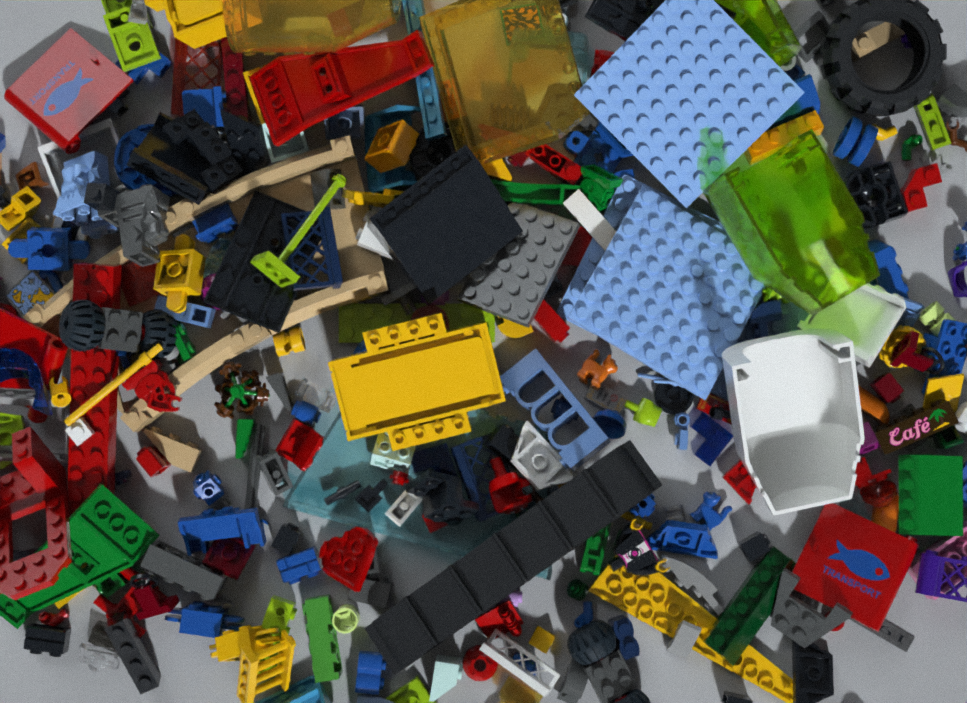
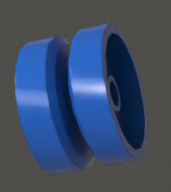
M852 116L841 131L832 155L840 159L848 155V163L859 167L873 146L879 128L871 124L863 127V121Z

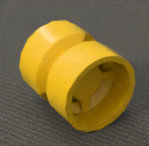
M300 326L289 328L288 332L283 330L273 335V342L278 357L289 355L291 351L294 353L306 351L305 340Z

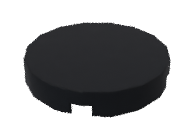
M658 383L654 397L657 406L662 408L663 412L674 415L688 410L692 405L694 394L679 386L675 387L671 384Z

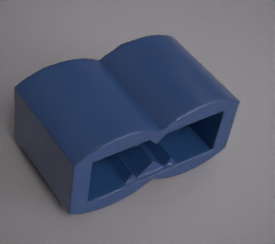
M623 615L608 619V624L614 630L616 636L615 650L618 649L625 660L639 656V645L633 637L634 629L630 619Z

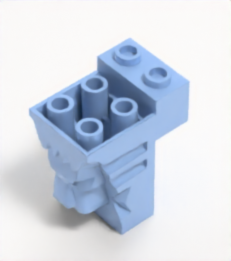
M94 150L64 162V169L61 171L64 182L61 186V196L57 200L53 215L62 218L64 221H70L77 226H81V233L90 236L92 239H100L103 235L118 232L119 227H115L99 217L97 210L84 203L87 183H101L110 186L108 157Z

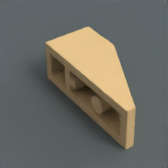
M884 22L855 37L851 48L853 62L901 37L900 35L905 34V32L892 23Z

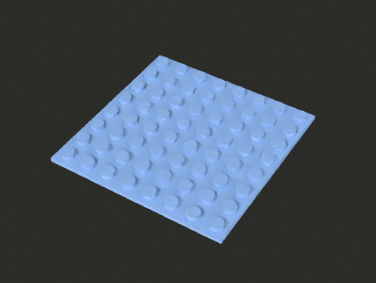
M665 0L574 96L687 208L805 92L714 0Z
M643 185L567 318L701 399L706 400L723 368L722 352L736 344L762 295V289H765L776 266Z

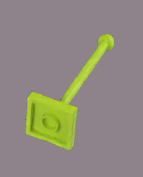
M337 174L332 177V185L278 258L270 251H266L263 254L255 255L250 261L251 264L279 287L294 284L300 278L298 274L284 263L340 187H345L347 179L343 175Z

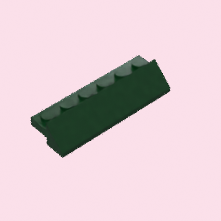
M771 546V550L765 554L760 562H757L724 608L725 611L714 622V627L703 641L732 666H734L773 611L783 570L787 568L792 572L796 565L792 558H788L774 546Z

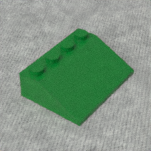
M899 455V534L964 536L963 456Z

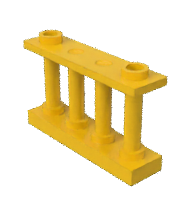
M285 629L281 631L279 643L257 653L253 652L249 645L241 648L236 694L241 703H254L255 695L279 684L284 692L288 691L296 643L291 635L289 636ZM278 652V655H275L269 659L260 662L261 659H264ZM277 664V666L258 674L259 671ZM275 676V678L270 679V680H268V681H266V682H264V683H261V684L257 685V683L262 682V681H264V680H266V679H268V678H271V677Z

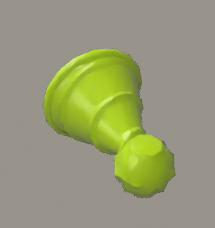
M771 283L767 284L765 289H762V300L764 302L781 299L782 303L786 304L791 301L789 293L782 295Z

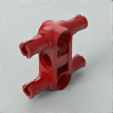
M132 567L119 572L129 581L132 576L139 574ZM150 580V585L156 583L155 581ZM158 586L153 589L158 599L167 597L159 590ZM132 587L118 604H113L101 594L94 600L93 603L106 613V618L126 610L140 638L147 631L133 620V616L141 608L133 593V590L136 588Z

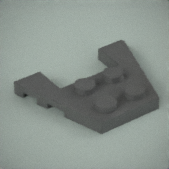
M785 568L781 575L771 626L806 648L849 619L853 612L837 602L829 615L825 617L791 594L800 577Z

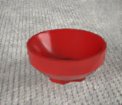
M475 645L469 648L464 654L462 661L464 672L475 681L490 679L498 668V663L479 650L482 645ZM479 659L484 660L486 663V668L482 671H478L474 667V663Z

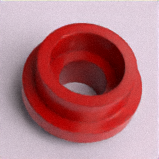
M394 470L393 474L389 477L393 480L392 483L403 486L404 483L409 482L407 479L408 474Z

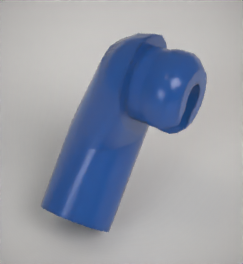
M39 270L40 277L42 279L48 278L55 292L63 288L58 275L53 270Z

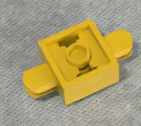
M185 234L176 237L174 250L160 251V262L156 266L153 287L154 290L167 297L166 307L178 314L186 310L188 296L201 295L206 260L205 256L194 249L195 241Z
M251 625L239 627V631L236 632L234 630L224 631L222 636L215 637L216 644L209 645L210 650H217L210 653L211 658H218V662L240 661L241 648L249 645L252 651L257 653L273 646L274 642L280 641V636H272L279 633V629H263L262 626L251 627Z

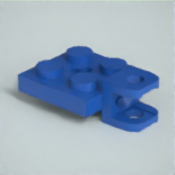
M594 130L589 137L579 131H573L569 133L563 143V147L576 156L573 162L579 166L595 164L613 173L622 159L610 144ZM573 139L576 140V145L573 144ZM601 153L603 162L599 161L596 163L594 154Z

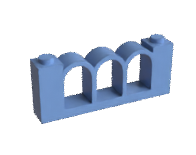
M536 348L500 376L505 393L508 394L510 392L515 396L518 403L524 409L531 411V417L537 427L548 432V439L552 446L559 451V455L562 457L559 461L566 470L570 467L574 472L611 442ZM545 373L555 386L533 403L524 402L522 400L523 390ZM559 394H562L572 407L550 424L540 423L538 420L540 410ZM578 414L589 429L567 445L557 444L555 442L556 432Z

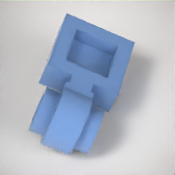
M679 412L674 416V424L679 427L678 433L674 435V445H677L679 450H687L690 417L685 412ZM681 416H683L685 419L684 423L682 424L679 422V418Z

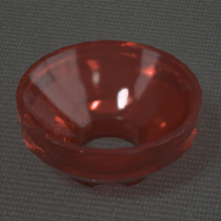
M888 480L869 483L870 485L860 490L862 500L874 508L889 506L897 495L896 484Z

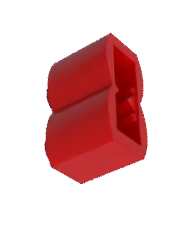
M145 446L137 452L138 457L136 460L151 478L160 475L171 466V463L156 446Z

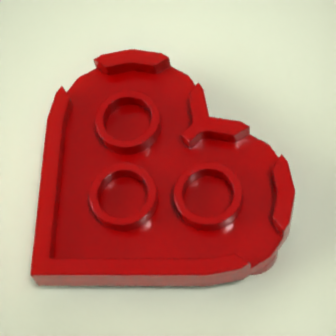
M356 526L350 531H346L342 537H334L329 541H325L319 552V558H321L324 567L322 570L328 576L351 590L360 592L375 555L376 546L378 545L377 537L373 536V533L367 528Z

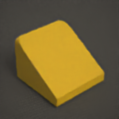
M537 625L528 643L547 654L555 639V634Z

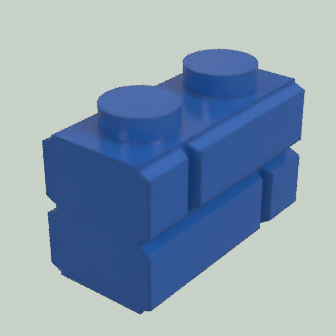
M315 546L276 560L283 583L289 581L290 585L301 581L300 577L305 575L308 578L319 575V570L323 568Z

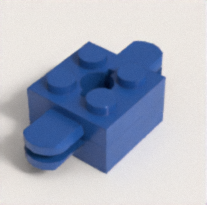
M31 227L27 230V239H14L10 242L8 251L14 258H28V270L69 271L73 267L72 259H86L90 254L91 247L87 241L72 240V228Z
M193 601V603L184 608L175 607L171 612H168L172 614L165 615V620L180 622L179 633L212 638L222 636V632L226 631V629L239 631V627L243 625L236 623H244L245 621L244 617L229 615L228 608L213 605L207 606L202 601Z

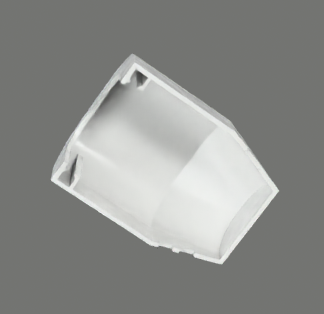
M804 329L744 341L725 349L722 352V361L735 450L773 516L852 499L857 477L855 473L856 466L861 458L859 455L860 447L864 444L865 439L853 341L835 330Z

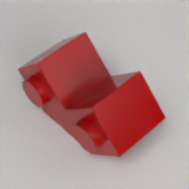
M937 163L912 169L905 184L900 189L908 212L928 207L923 187L942 182Z

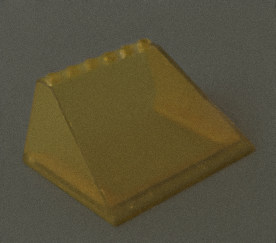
M459 0L418 17L425 43L434 62L433 71L456 152L467 145L480 164L483 165L560 140L590 114L589 110L574 96L582 87L559 0Z

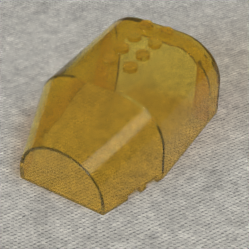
M222 0L226 35L229 46L234 53H244L246 56L256 55V53H264V55H275L276 53L294 55L296 54L295 52H303L304 55H312L315 52H337L398 23L401 16L402 0Z

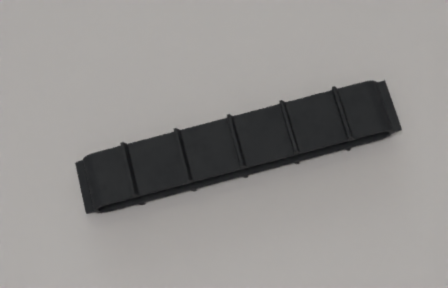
M629 440L587 469H584L576 477L542 501H539L534 507L503 529L494 533L489 539L461 559L449 565L444 571L409 596L404 597L402 601L380 615L364 629L395 675L437 645L443 643L447 638L488 611V609L574 550L615 519H618L622 514L661 487L662 483L631 440Z

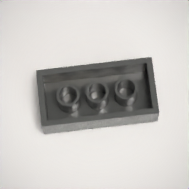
M160 540L150 544L140 565L145 568L144 571L151 575L158 574L163 577L162 580L171 584L175 582L181 585L180 588L187 592L195 591L199 593L198 596L207 601L213 600L220 595L228 576L202 565L203 560L192 555L188 556L186 552Z

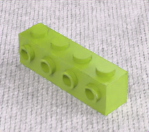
M273 595L264 616L262 628H278L279 633L272 636H280L281 638V631L284 629L289 635L291 627H288L290 619L294 620L297 609L294 608L296 602ZM278 652L264 659H261L260 662L269 659L275 655H278ZM275 664V665H273V666H271V667H268V668H266V669H264V670H262V671H259L258 674H260V673H262V672H264V671H266V670H269V669H271V668H273V667H275V666H277V665Z

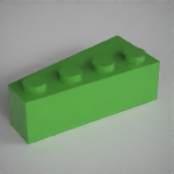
M330 594L306 598L305 603L302 604L304 616H307L305 626L306 633L310 639L309 651L312 655L315 683L339 679L343 673L337 632L332 624L333 609Z

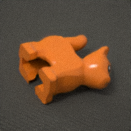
M595 349L593 354L583 362L577 377L584 384H587V379L591 378V387L598 391L600 384L606 379L607 375L616 373L618 367L611 354L607 356L602 365L597 363L595 360L599 357L600 353L599 350Z

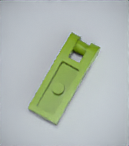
M931 93L929 97L913 108L917 112L930 151L951 144L935 97ZM928 105L930 110L925 111L924 106Z

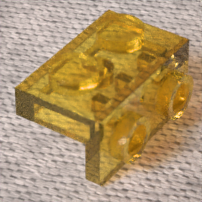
M508 676L496 697L501 699L499 703H539L543 696Z

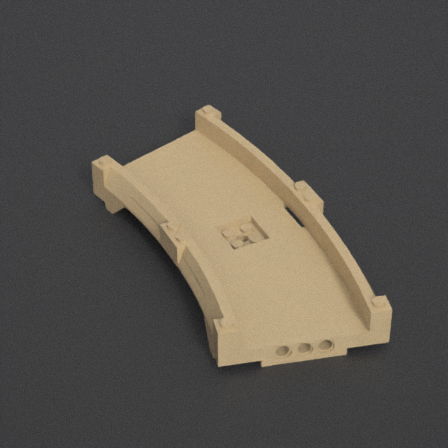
M348 135L330 140L331 145L289 157L286 160L233 180L213 193H206L199 205L185 198L169 207L166 211L167 219L165 220L169 235L167 236V241L157 245L159 251L174 250L176 237H173L172 234L190 225L197 218L227 203L240 224L255 190L305 211H313L315 205L311 173L316 171L341 169V175L347 179L343 189L366 192L351 137ZM344 198L346 208L330 210L343 279L341 288L332 289V287L299 290L281 331L334 308L360 303L391 293L382 256L358 246L359 240L355 239L359 228L364 229L366 224L363 219L367 210H370L367 202L366 205L350 203L347 198ZM195 226L180 234H185L195 241L194 249L206 257L203 279L209 274L217 273L236 230L228 235L223 233L217 236L218 240L210 244L197 240L195 235L198 232ZM275 238L272 243L274 246H277L279 241ZM122 244L95 262L100 265H122L121 310L143 313L154 310L157 296H164L153 289L157 263L144 267L137 265L123 256ZM318 252L313 257V260L320 265L325 260L324 256ZM310 264L307 272L313 275L318 268ZM321 270L315 276L320 282L328 281L327 275ZM305 276L302 284H306L309 278ZM73 279L44 305L37 303L23 318L60 337L59 321L63 313L62 311L66 305L73 302ZM191 295L187 298L189 303L208 307L202 302L199 295ZM216 309L211 329L181 321L186 327L190 341L196 348L197 355L186 363L179 364L169 374L175 386L176 395L180 396L227 361L277 334V332L253 322L244 325L236 315H232L227 320H224L220 317L223 313L221 309ZM68 348L66 356L71 360V349ZM135 353V355L132 354V364L139 359L138 356L141 355L140 353ZM120 358L118 364V375L124 371ZM176 358L171 360L172 363L178 362ZM118 387L117 409L123 414L120 419L133 432L144 431V428H147L165 413L164 411L159 412L147 407V403L143 399L137 398L123 402Z

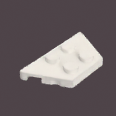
M527 420L523 424L511 458L512 464L537 491L567 483L576 477L577 473L573 472L570 467L567 470L559 461L562 457Z

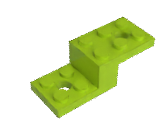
M101 0L106 13L103 15L124 72L162 59L151 31L153 25L148 11V22L145 25L128 22V15L133 0H125L124 2ZM135 41L140 42L139 50L132 51L131 44Z

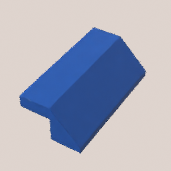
M810 74L794 81L805 93L766 131L814 110L820 114V100Z

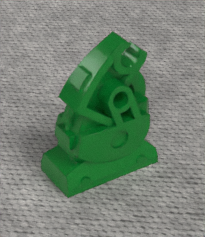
M595 164L581 166L583 179L580 191L602 213L608 207L607 201L609 198H612L615 191L614 188L620 187L623 179Z

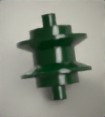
M574 579L568 584L567 594L570 598L581 601L588 594V585L579 579Z

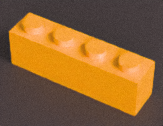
M814 110L764 132L744 152V155L749 165H752L821 135L824 125L817 111Z

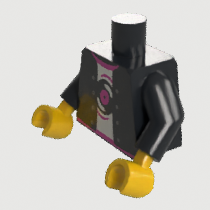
M635 516L632 522L619 530L614 540L615 546L612 548L616 557L608 561V565L613 572L624 567L627 573L639 576H648L659 571L662 573L668 571L670 567L664 568L662 565L667 559L658 560L640 531L645 522L637 524L636 520L640 516Z

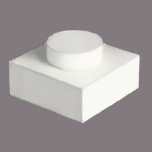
M83 417L79 418L65 430L77 446L81 445L95 433Z

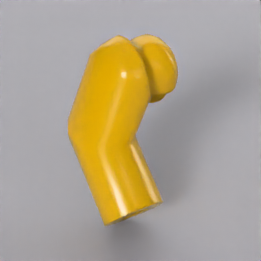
M875 123L871 124L879 128L876 137L879 141L897 134V129L894 125L883 129Z

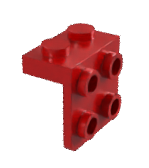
M293 418L275 451L279 456L293 462L300 470L305 471L312 465L316 451L321 449L324 437L314 428Z

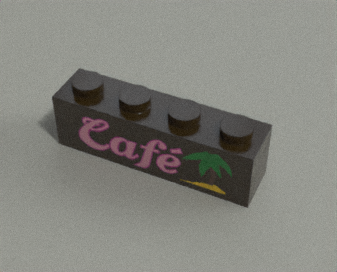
M939 398L930 402L931 406L923 408V406L912 410L913 414L909 416L901 415L894 418V422L891 424L883 423L876 426V430L873 432L878 440L880 453L887 455L959 423L950 402Z

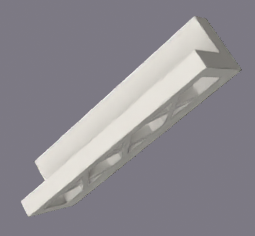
M497 628L488 641L484 642L479 649L544 697L550 693L561 676L560 673ZM497 635L504 640V648H497L491 644ZM509 649H518L521 659L513 660L510 658ZM532 659L536 662L537 671H528L525 667V661ZM548 671L555 676L549 685L542 681L541 672Z

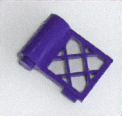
M926 550L925 553H921L915 593L967 602V595L966 598L961 597L957 591L963 585L967 588V577L965 578L960 571L967 565V557L962 556L961 560L938 556L937 551ZM945 561L950 562L954 568L949 574H946L944 571ZM957 573L962 581L954 586L949 578ZM947 582L951 590L945 594L940 593L941 585Z

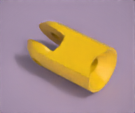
M62 376L63 383L55 384L54 377L49 382L51 401L57 407L67 406L71 402L69 383L64 376Z

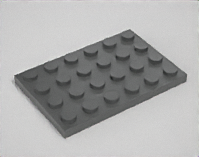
M507 202L506 205L523 232L470 273L457 299L459 302L529 328L580 225L578 222L523 203Z

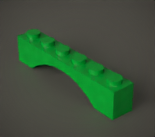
M491 180L504 202L566 207L563 202L578 189L580 190L581 187L579 185L529 184Z

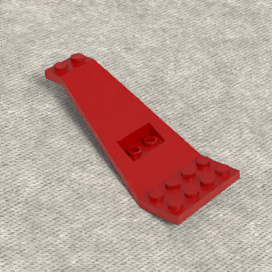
M416 30L404 39L279 56L249 76L273 145L279 147L308 127L419 76L433 67L434 62L422 32Z

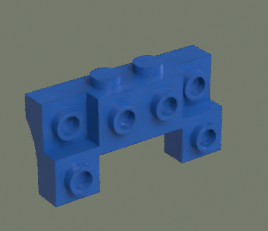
M227 506L215 511L214 509H206L200 515L182 517L177 522L188 556L197 551H203V554L207 553L210 548L208 541L240 537L241 534L245 548H249L251 544L260 543L261 547L267 542L263 523H260L257 508L240 510V507L233 508V506Z

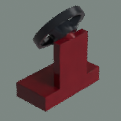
M911 331L893 348L890 365L896 368L902 363L922 372L926 370L931 374H938L944 369V359L936 349L927 347L920 354L914 352L917 349L919 333ZM926 351L934 353L938 359H935L933 356L928 355ZM940 363L938 371L932 370L936 364Z
M137 574L130 578V585L136 588L133 590V593L141 606L135 613L138 620L171 612L180 601L177 594L158 599L153 589L158 586L159 580L153 575ZM150 580H153L156 583L150 585Z

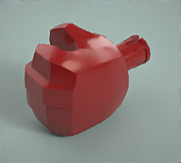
M501 457L492 459L489 462L493 468L495 478L489 482V491L496 512L504 514L522 512L532 501L531 494L525 495L522 492V488L529 486L530 482L526 478L519 477L516 472L507 473Z

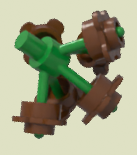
M225 363L223 365L224 368L219 371V374H224L225 378L222 383L215 385V391L219 392L222 399L220 403H214V406L217 408L216 412L223 418L229 417L233 419L234 414L232 412L235 408L232 402L235 398H239L236 411L238 413H245L246 416H251L259 402L260 406L263 407L264 401H268L270 397L269 389H266V383H263L261 387L262 383L259 381V372L255 369L252 371H242V385L237 384L235 377L240 374L239 368L242 367L241 363ZM256 387V390H255V391L245 390V388H247V389H252V388ZM245 394H246V395H253V396H254V399H252L250 396H244V395H245Z

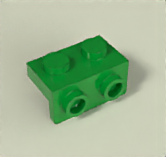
M175 321L177 326L172 325V327L176 328L177 334H174V337L177 338L175 344L179 350L176 359L181 365L192 359L197 353L194 344L187 335L184 324L181 321Z

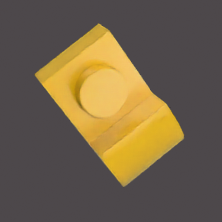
M26 186L12 196L10 205L0 211V224L8 232L23 223L29 216H34L39 209L41 199Z
M497 316L499 321L503 320L504 322L497 325V328L503 335L509 338H521L534 332L531 325L528 328Z

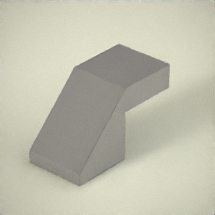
M683 620L678 624L673 640L667 644L666 651L682 658L686 657L694 646L702 628Z

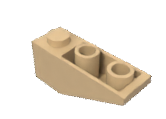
M155 426L144 428V434L173 466L188 472L195 471L203 449L198 448L199 444L192 441L187 443L180 441V436L172 433L168 436L162 433V429Z

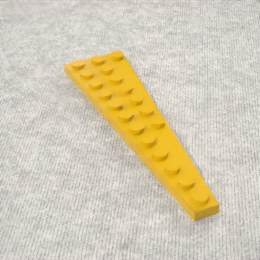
M607 564L589 587V592L671 638H674L677 626L683 620L701 627V632L692 650L759 686L786 703H793V679L751 645L746 647L734 666L706 645L703 641L714 627L713 624L717 618L660 572L648 576H639L627 573L624 567L613 572Z

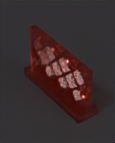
M175 38L171 118L184 115L182 92L191 81L198 89H204L210 83L214 87L221 86V42H211L203 45L206 46L204 49L198 47L201 51L192 58L187 52L188 45ZM210 47H219V54L213 59L205 52ZM201 54H204L210 61L203 68L195 61ZM193 62L199 71L191 77L187 73L186 67ZM211 64L218 70L213 78H210L204 71ZM200 73H203L209 80L202 87L194 80Z

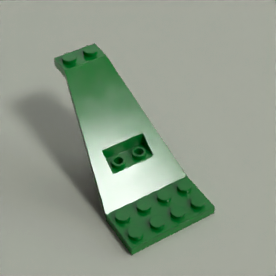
M100 484L69 517L72 562L67 568L63 567L57 575L59 579L53 586L17 600L10 599L1 593L0 616L18 629L32 613L133 566L149 548L150 544L160 535L104 485ZM46 541L35 553L47 549L48 541ZM87 562V566L81 568L82 563Z

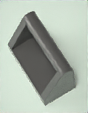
M819 10L790 35L794 51L805 63L821 51L823 39L807 53L798 40L816 24L826 35L829 31V24Z

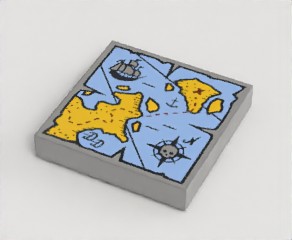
M30 270L4 296L24 316L37 303L44 305L56 292L40 277L36 270Z

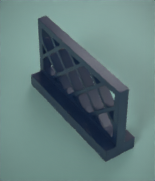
M330 207L324 208L317 218L318 224L314 228L310 227V234L306 238H302L303 242L301 245L295 248L294 253L288 258L290 269L294 272L296 269L298 270L296 274L299 275L301 272L309 278L306 284H297V282L292 284L293 291L332 287V289L341 288L343 279ZM312 211L281 214L286 246ZM286 219H295L299 222V225L294 230L287 225ZM314 233L321 238V243L318 246L309 241V238ZM305 243L314 249L309 257L300 251ZM316 252L324 256L325 260L321 265L312 259ZM296 254H299L306 260L301 267L293 262ZM308 262L318 268L313 275L303 269ZM321 270L327 275L328 281L320 282L315 276Z
M491 433L450 447L469 501L479 503V511L474 514L477 522L500 514L496 510L491 513L487 512L486 504L488 499L491 500L490 491L486 495L479 490L482 480L487 483L490 482L483 477L487 468L493 470L489 466V461H491L493 455L497 456L494 452L482 447L485 439L489 438ZM473 445L478 448L474 458L466 455L464 447ZM480 449L490 453L486 464L476 460ZM502 460L507 473H510L507 463ZM475 462L485 466L481 476L473 474L472 467Z

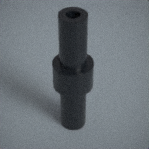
M356 480L346 487L342 486L336 489L337 492L324 498V501L328 506L340 498L343 500L349 496V493L362 486L359 480Z

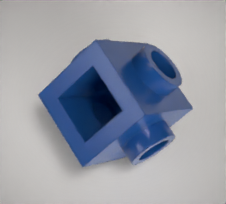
M209 470L198 474L193 481V493L199 500L202 498L209 506L225 494L221 485V479L217 474L212 475Z
M650 494L644 499L642 506H639L638 503L629 511L634 516L640 515L643 518L646 515L648 517L655 510L654 506L656 503L653 501L655 496Z

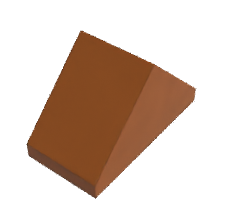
M38 162L30 163L15 174L19 190L26 186L34 190L50 185L45 166Z

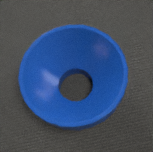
M606 409L598 411L593 416V420L609 439H619L625 435L627 424L618 411Z

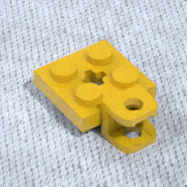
M384 188L383 194L343 189L342 197L347 198L350 203L366 205L367 202L368 205L384 208L394 200L395 194L401 195L405 191Z

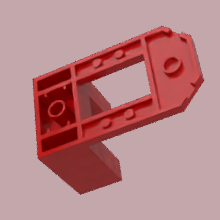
M31 426L12 434L13 464L18 470L0 477V594L2 593L13 600L53 586L59 579L57 575L63 567L67 568L72 562L66 469ZM46 508L48 548L13 562L12 521Z

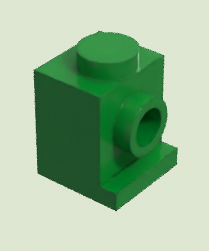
M117 573L96 583V589L101 595L108 598L129 580L120 573ZM109 578L113 580L114 584L109 582Z

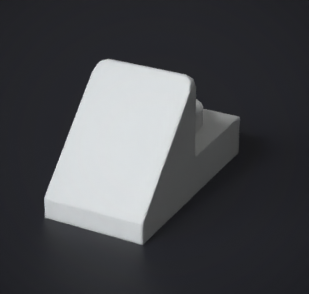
M405 490L387 510L385 515L400 527L423 499L414 494L407 493Z

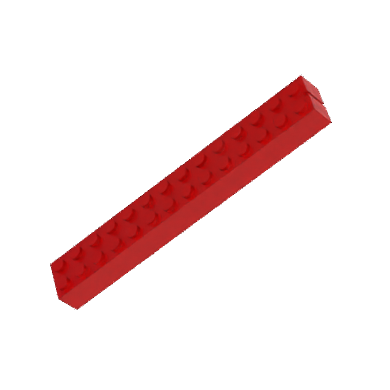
M74 264L73 301L89 300L101 308L120 309L122 265ZM98 346L89 351L71 349L70 415L118 376L119 356L116 355V350L100 349ZM118 387L81 416L95 433L79 446L69 436L67 490L69 517L100 484L104 485L113 494L115 493Z

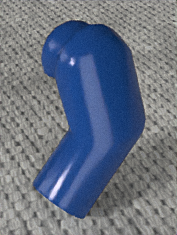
M592 601L583 602V612L574 620L576 628H581L593 620Z

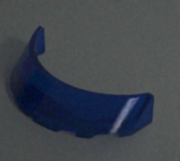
M1 348L0 383L13 378L28 379L29 386L35 389V399L32 408L44 414L53 415L51 399L35 360L19 349Z

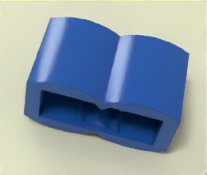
M360 650L355 686L356 693L379 695L380 690H384L385 678H381L382 670H386L387 662L380 652Z

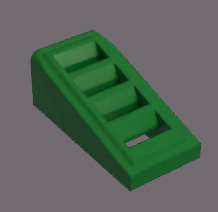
M256 419L237 420L236 459H241L245 455Z

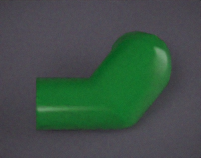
M913 134L903 141L902 161L912 160V150L923 142L921 135Z

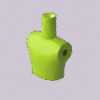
M643 397L639 404L627 400L624 405L625 408L635 412L633 421L655 427L662 412V408Z

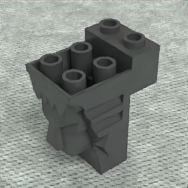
M150 184L142 185L139 189L124 190L122 193L118 191L114 211L97 210L98 216L115 227H119L123 256L141 267L160 262V251L157 245L168 239L169 230L165 220L167 219L166 211L169 209L170 197Z

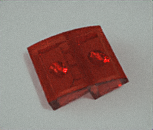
M131 262L122 266L121 289L129 307L161 295V293L153 289L157 263L141 267Z

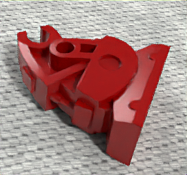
M153 360L122 383V386L127 391L134 389L137 397L146 401L147 407L155 411L173 412L180 410V407L173 405V401L181 402L183 398L176 395V389L171 378L165 371L161 370L162 364L160 360Z

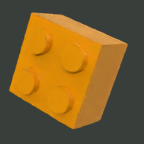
M403 119L381 127L377 130L364 160L380 173L405 166L410 159L409 155L412 149L416 146L419 133Z

